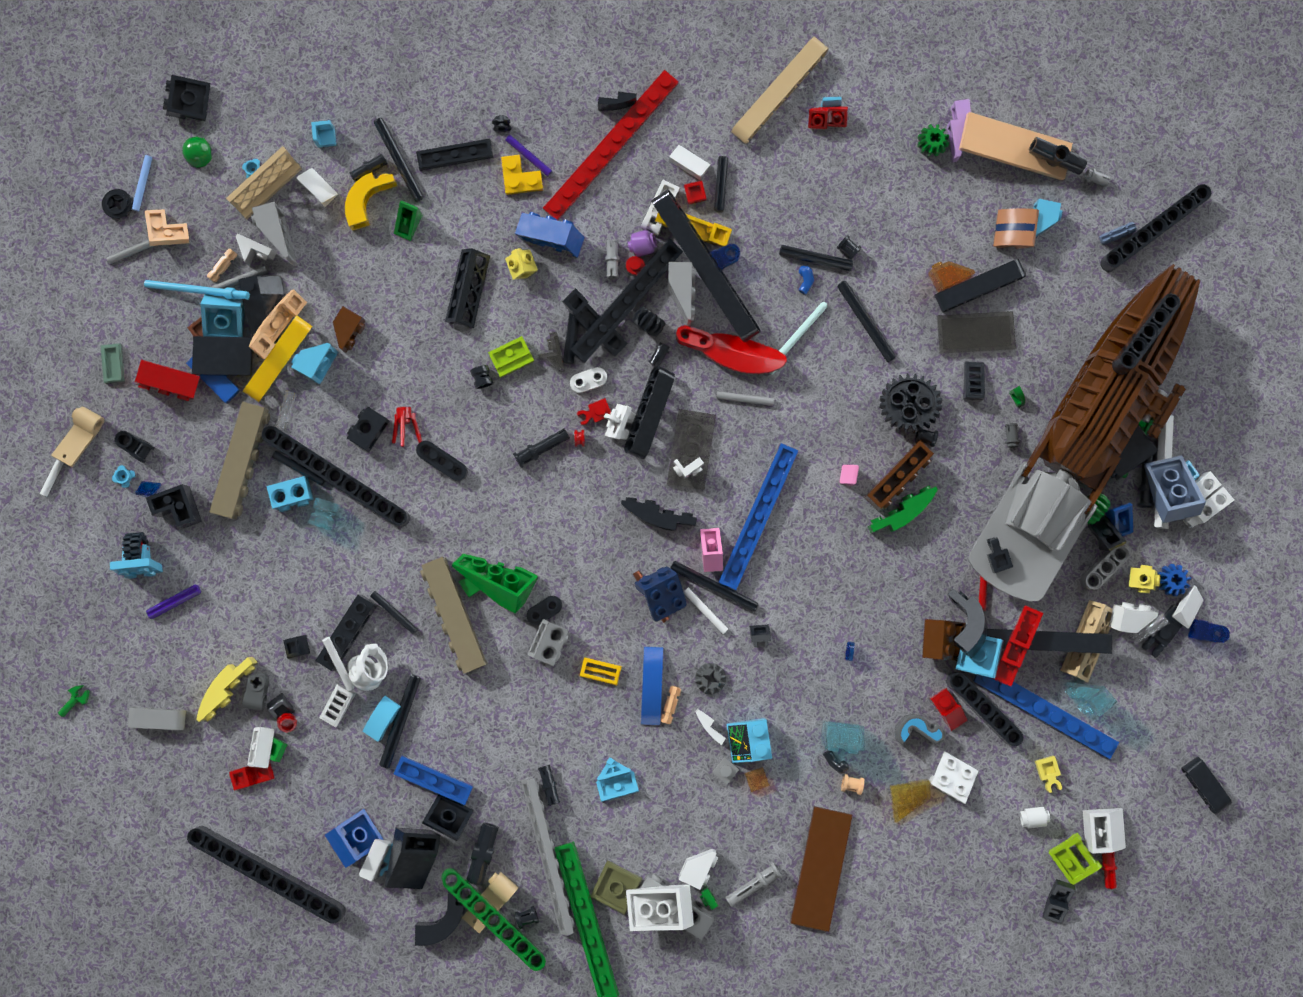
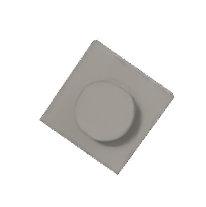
M723 757L712 772L724 783L728 784L739 771V768L726 757Z

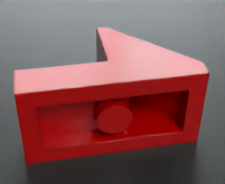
M944 688L930 698L951 731L968 721L961 705L956 703L947 688Z

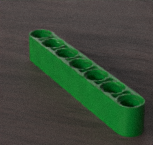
M451 868L446 869L442 873L441 880L444 887L530 969L539 971L544 968L546 960L542 952L463 876ZM455 875V882L451 884L446 883L447 876ZM464 888L470 889V894L467 897L460 896V892ZM477 902L484 903L483 909L479 911L475 910L474 906ZM493 915H497L498 921L494 924H490L488 922L489 918ZM512 929V934L509 937H504V930ZM519 943H526L525 949L517 950ZM540 956L538 963H531L532 957Z

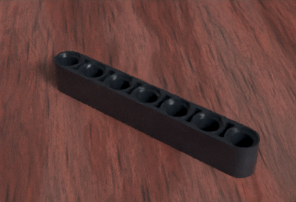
M1205 184L1198 185L1106 254L1100 262L1102 269L1107 272L1115 270L1207 201L1212 194L1210 187ZM1197 192L1202 195V198L1198 197ZM1182 203L1186 204L1188 209H1185ZM1167 214L1173 217V221L1168 218ZM1153 225L1158 227V232L1153 229ZM1138 236L1143 238L1144 243L1138 240ZM1123 247L1129 250V254L1124 252ZM1108 258L1114 260V265L1109 263Z
M987 629V636L1004 640L1002 649H1005L1013 630ZM1036 631L1028 650L1112 654V634Z

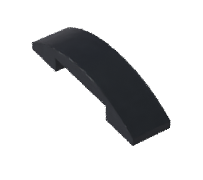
M575 288L562 303L587 331L600 315ZM614 330L601 346L615 357L628 343Z

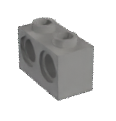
M542 619L528 655L554 666L555 662L560 658L562 645L568 639L569 630ZM556 630V636L551 638V632ZM549 648L548 655L543 656V651Z

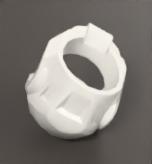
M377 644L365 645L361 654L352 657L347 665L349 678L353 686L363 691L376 689L386 677L388 671L387 657ZM367 656L375 657L378 663H375L371 658Z

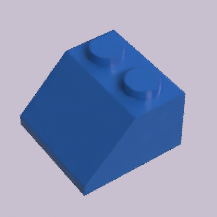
M362 809L325 834V837L345 868L368 854L375 839L384 840L365 809Z

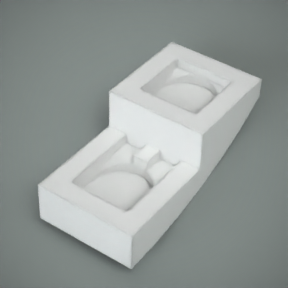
M697 709L695 712L705 730L722 745L726 738L710 727L714 719Z

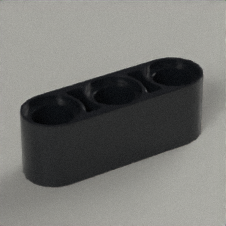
M1197 756L1181 768L1182 772L1186 773L1185 776L1192 786L1198 789L1197 793L1205 804L1209 805L1208 808L1212 813L1217 815L1232 804L1228 794L1201 758Z

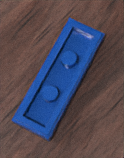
M192 357L186 362L191 369ZM198 375L226 404L241 391L227 376Z

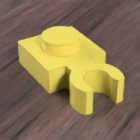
M1055 756L1036 760L1035 764L1040 780L1047 781L1045 783L1046 791L1051 793V785L1054 783L1057 789L1061 790L1062 785L1056 780V776L1061 775Z

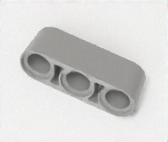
M1122 545L1111 551H1106L1082 575L1080 579L1081 586L1086 590L1099 589L1128 560L1130 556L1128 548ZM1117 549L1121 552L1120 559H1117L1115 556ZM1103 563L1108 566L1106 573L1101 568ZM1090 576H1092L1095 581L1093 586H1090L1088 583V579Z
M129 707L127 727L185 730L186 710Z

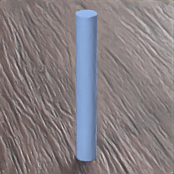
M148 155L144 157L132 205V210L138 212L152 162V157Z

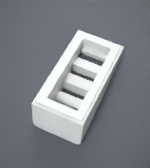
M337 684L319 718L337 727L356 693L347 691L346 687ZM339 692L345 695L347 699L345 700L338 696ZM337 699L342 702L343 706L338 705L334 700ZM334 706L335 708L339 709L340 712L337 713L334 710L330 709V707ZM327 712L336 716V720H333L332 718L328 717L326 715Z

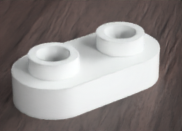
M596 367L572 376L570 386L576 393L596 389L606 383L607 374L602 368ZM600 374L601 378L599 380L594 379V375ZM582 380L583 384L581 386L576 385V381Z

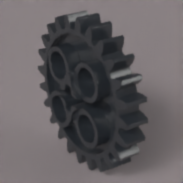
M907 373L905 379L899 375V381L893 378L892 385L887 383L886 389L882 390L883 396H880V402L882 403H880L879 408L883 409L881 415H887L885 422L891 420L890 427L898 425L897 431L904 428L905 433L908 432V429L915 433L916 428L923 432V426L929 429L930 422L935 424L936 418L940 417L939 411L942 410V405L940 404L943 399L939 398L941 392L935 391L937 385L930 386L931 380L925 382L924 376L917 379V374L910 378L909 373ZM914 389L917 393H910L908 390ZM899 399V400H901L902 402H901V403H895L893 400ZM925 403L929 407L924 408L920 404ZM910 413L913 417L908 418L904 414Z

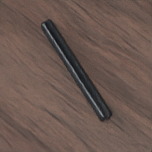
M380 117L374 120V124L414 201L422 200L424 196L383 118Z
M847 281L839 283L837 288L886 362L894 360L896 358L895 353Z
M674 561L670 567L676 573L752 612H755L758 607V602L677 561Z
M411 674L400 703L401 707L395 717L379 763L383 768H390L421 680L417 675Z

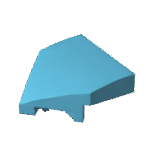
M609 757L596 782L601 802L639 792L634 772Z

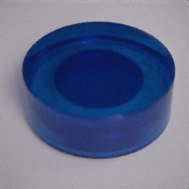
M847 642L846 661H853L855 642Z

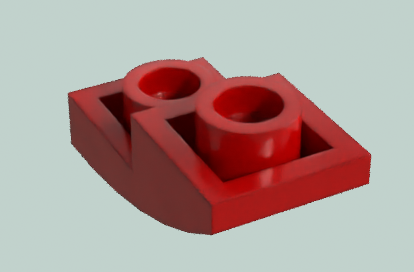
M830 106L809 109L808 128L847 127L848 107Z

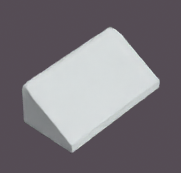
M680 145L669 156L671 163L698 180L702 179L710 166L709 163Z
M313 168L297 177L298 181L324 207L338 195Z
M1195 585L1185 591L1186 593H1184L1172 616L1186 628H1190L1204 601Z
M254 728L247 764L249 767L268 768L274 729Z
M374 840L359 873L360 877L369 881H373L377 877L383 860L392 844L390 841Z

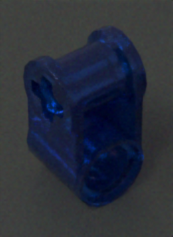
M731 243L711 251V254L723 270L739 260L740 248L736 244ZM729 250H731L732 253L735 252L734 257H732L731 255L728 256Z
M1198 619L1193 620L1188 633V638L1218 643L1226 642L1230 637L1227 627ZM1218 631L1220 636L1215 635V632Z

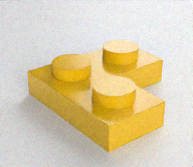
M520 155L501 157L506 195L543 191L541 170L522 173Z

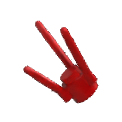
M411 407L396 408L392 443L395 444L398 424H400L401 447H404L405 424H410V420H412L418 442H422L416 422V414L412 413Z

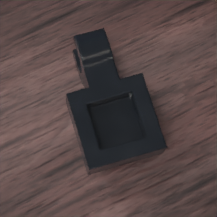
M998 537L987 539L988 546L992 553L987 554L992 572L998 573L1013 568L1008 549L1001 550Z

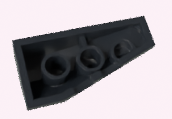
M256 275L238 279L240 291H247L250 294L249 299H242L252 338L269 313L285 297L281 276Z

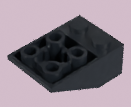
M395 827L385 887L423 889L437 857L441 835L433 830Z

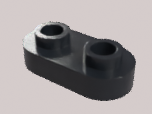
M548 596L527 611L526 617L528 622L532 625H540L542 619L548 620L561 611L562 601L557 596ZM552 601L556 603L554 609L549 608V603ZM534 612L539 613L540 617L538 619L533 618Z

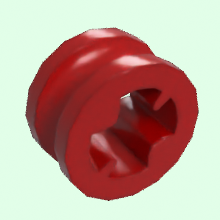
M584 430L581 432L574 431L575 447H578V445L585 447Z

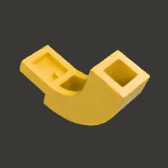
M371 172L361 177L351 187L345 202V215L352 231L370 226L366 213L367 203L377 192L397 186L393 174H382L375 179Z

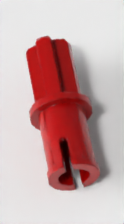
M1102 853L1103 866L1101 869L1104 870L1105 887L1107 889H1115L1117 887L1115 870L1118 869L1115 865V853Z

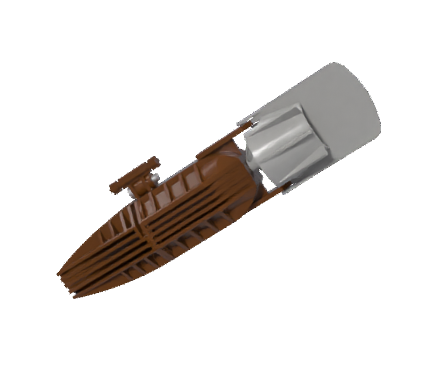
M1172 264L1153 278L1133 297L1112 321L1090 352L1050 419L1044 435L1028 462L1024 461L1019 467L1008 489L969 553L968 560L972 568L996 589L1026 601H1039L1042 599L1080 533L1096 510L1097 505L1095 502L1121 459L1119 456L1139 422L1142 420L1148 423L1149 420H1154V425L1150 426L1147 434L1150 437L1158 438L1161 433L1160 429L1164 428L1178 404L1179 396L1182 397L1186 390L1183 385L1176 383L1171 390L1173 393L1167 395L1158 386L1162 385L1184 339L1196 302L1200 279L1196 280L1195 276L1182 271L1179 267L1175 269V265ZM1167 294L1177 295L1180 299V307L1138 364L1126 374H1117L1112 368L1114 359L1155 304ZM1039 457L1044 460L1046 467L1055 471L1043 472L1036 470L1031 478H1028V474ZM1076 481L1093 489L1088 498L1080 492ZM998 537L1001 550L1008 549L1013 568L998 573L992 572L987 554L992 553L988 546L987 539Z

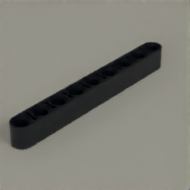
M667 189L652 200L654 207L690 262H692L693 267L696 268L697 273L741 340L747 342L759 334L761 330L670 190Z
M266 426L262 430L264 441L392 524L404 527L409 523L410 515L407 511L274 426ZM272 431H276V437L270 440L269 434ZM288 441H291V442H292V447H291V449L286 450V449H285V444H286ZM307 451L308 458L302 461L301 454ZM323 461L324 468L318 471L316 466L319 462ZM335 472L340 473V478L337 481L332 479ZM351 482H355L356 489L350 492L348 485ZM371 492L372 499L369 502H365L364 495ZM384 502L388 503V510L381 512L380 505ZM399 513L404 514V520L401 523L396 521V516Z
M198 826L188 832V843L326 922L331 924L337 923L345 915L346 911L342 903L205 826ZM196 831L202 834L201 841L196 838ZM213 841L218 842L219 850L213 848ZM230 850L236 853L235 860L230 858ZM247 860L253 862V869L247 867ZM264 870L270 872V879L264 877ZM281 879L287 881V888H283L280 885ZM297 889L304 891V898L297 895ZM314 899L321 900L322 907H316ZM332 908L338 910L339 917H334L331 914Z

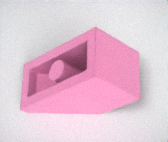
M719 528L700 529L704 572L723 571V552Z

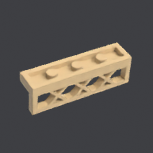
M1089 600L1076 633L1100 632V634H1108L1111 628L1109 625L1113 609L1105 604ZM1068 652L1060 671L1088 683L1100 653H1092L1090 656L1091 653Z

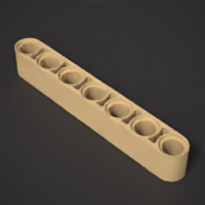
M814 36L736 123L731 133L747 144L749 142L748 139L753 138L760 130L761 125L768 121L774 114L773 111H776L786 100L784 98L790 96L797 88V84L804 80L810 73L809 70L812 71L821 60V56L824 57L829 48Z

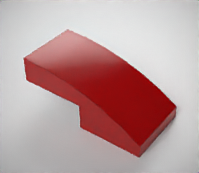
M270 760L268 768L246 766L229 772L233 790L274 779Z

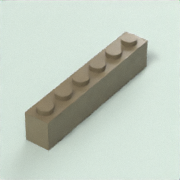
M242 402L209 511L210 513L236 520L242 514L243 505L241 503L248 494L247 483L253 477L254 469L252 466L259 457V450H257L259 443L263 442L262 430L270 420L268 409Z
M440 557L421 565L423 569L420 571L422 578L428 582L430 587L427 589L431 599H435L437 606H434L438 617H442L444 624H441L445 635H449L451 642H448L452 653L457 655L456 665L459 671H463L465 674L487 665L446 558Z

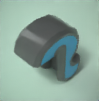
M913 713L905 715L895 727V739L901 745L904 744L912 730L934 744L941 743L945 738V732L941 726L932 723L930 727L928 721L923 716Z

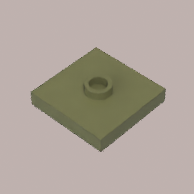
M607 860L590 897L625 915L628 910L626 890L638 889L642 877Z

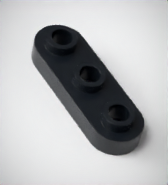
M422 441L417 445V455L452 480L462 481L467 477V467L432 442ZM425 448L430 449L428 454H424L423 450ZM441 458L446 459V462L443 465H440L439 460ZM458 468L462 471L460 475L455 474V470Z

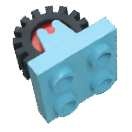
M144 532L125 534L123 537L124 541H122L124 546L122 547V561L110 562V570L128 579L137 578V575L141 574L147 577L156 576V573L163 572L162 564L151 559L150 546H148L149 541L146 540L147 536Z

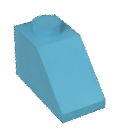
M1038 199L1034 203L1033 209L1039 210L1036 237L1061 220L1063 212L1060 210L1061 203Z

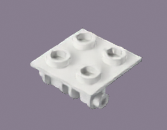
M944 751L934 776L930 777L929 782L931 786L966 804L978 770Z

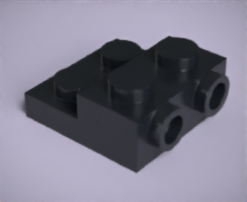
M171 75V80H166L165 91L169 92L168 99L164 98L163 110H167L166 116L186 119L187 117L206 121L211 83Z

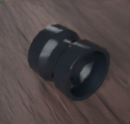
M488 365L478 366L470 370L471 376L475 379V389H482L494 384L489 376L490 370Z

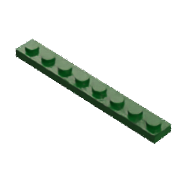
M575 842L554 847L597 996L618 997V988Z

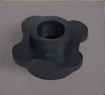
M505 115L496 116L492 120L493 130L501 133L510 131L512 129L509 125L511 123L510 119Z

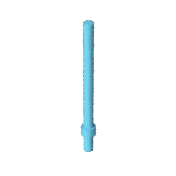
M145 280L144 282L146 288L223 296L226 299L232 300L236 298L249 299L250 297L247 291H238L235 288L229 287L221 289Z

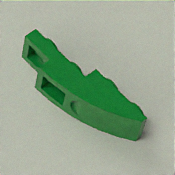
M928 485L920 489V494L913 496L911 493L902 497L903 502L899 503L902 511H899L897 508L888 512L889 517L882 519L880 516L871 520L872 524L867 526L870 533L886 526L889 527L891 532L905 526L928 506L938 490L937 487L931 488Z

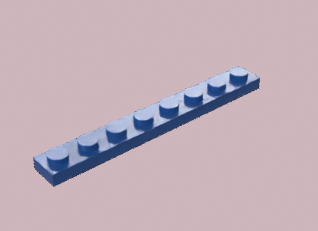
M783 443L780 444L718 583L737 590L798 450Z
M977 674L973 682L1108 759H1111L1120 743L1015 682L1010 687L990 677Z

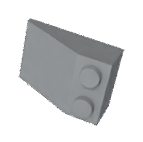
M275 202L253 207L251 219L254 226H257L259 231L263 232L293 266H297L284 212Z

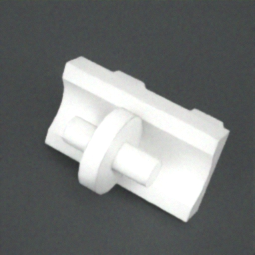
M617 404L616 408L612 410L611 415H604V418L608 420L605 436L618 440H626L628 438L629 431L624 429L626 423L632 424L636 415L631 411V407Z

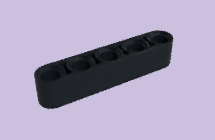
M1015 259L947 288L934 296L942 313H944L947 309L956 308L963 305L965 301L966 303L981 297L982 294L984 296L998 290V287H1005L1016 282L1015 280L1023 279L1027 275L1020 260Z
M1167 294L1155 304L1114 359L1112 368L1117 374H1126L1138 364L1180 307V299L1177 295Z
M658 365L652 369L625 443V453L639 459H644L648 455L675 379L673 372Z
M953 672L947 676L946 683L948 687L1004 743L1011 746H1019L1023 742L1022 732L965 675ZM955 676H958L961 682L955 687L952 681ZM969 690L974 692L972 700H968L966 696ZM983 704L988 706V711L985 714H982L980 710ZM997 718L1002 720V725L999 728H996L994 724ZM1011 732L1016 734V739L1013 742H1010L1008 738Z

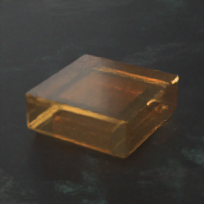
M763 767L744 773L751 792L770 786Z

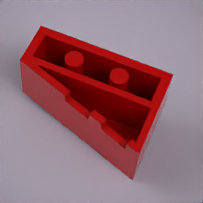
M141 360L135 384L138 385V388L150 391V388L158 390V393L162 395H178L177 399L189 402V399H194L200 376Z

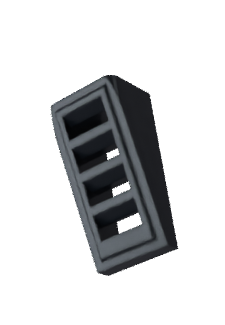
M964 362L963 399H985L984 362ZM969 367H978L979 371H969ZM970 375H979V378H970ZM970 382H979V385H970ZM970 389H979V392H970Z

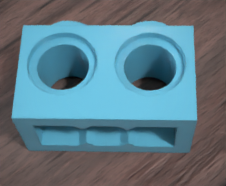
M305 476L267 486L272 509L279 510V512L288 511L291 509L290 506L293 505L298 507L309 505V501L314 500L309 479ZM299 488L304 489L302 497H297L296 495ZM280 493H284L285 500L280 503L278 496Z

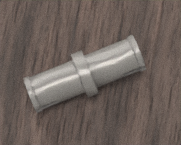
M612 239V243L610 240H607V256L605 257L607 279H613V277L618 279V263L620 262L618 240Z

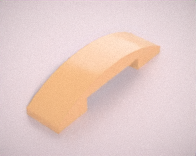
M294 289L291 290L260 325L249 347L262 359H265L275 346L274 342L291 319L300 313L307 301Z

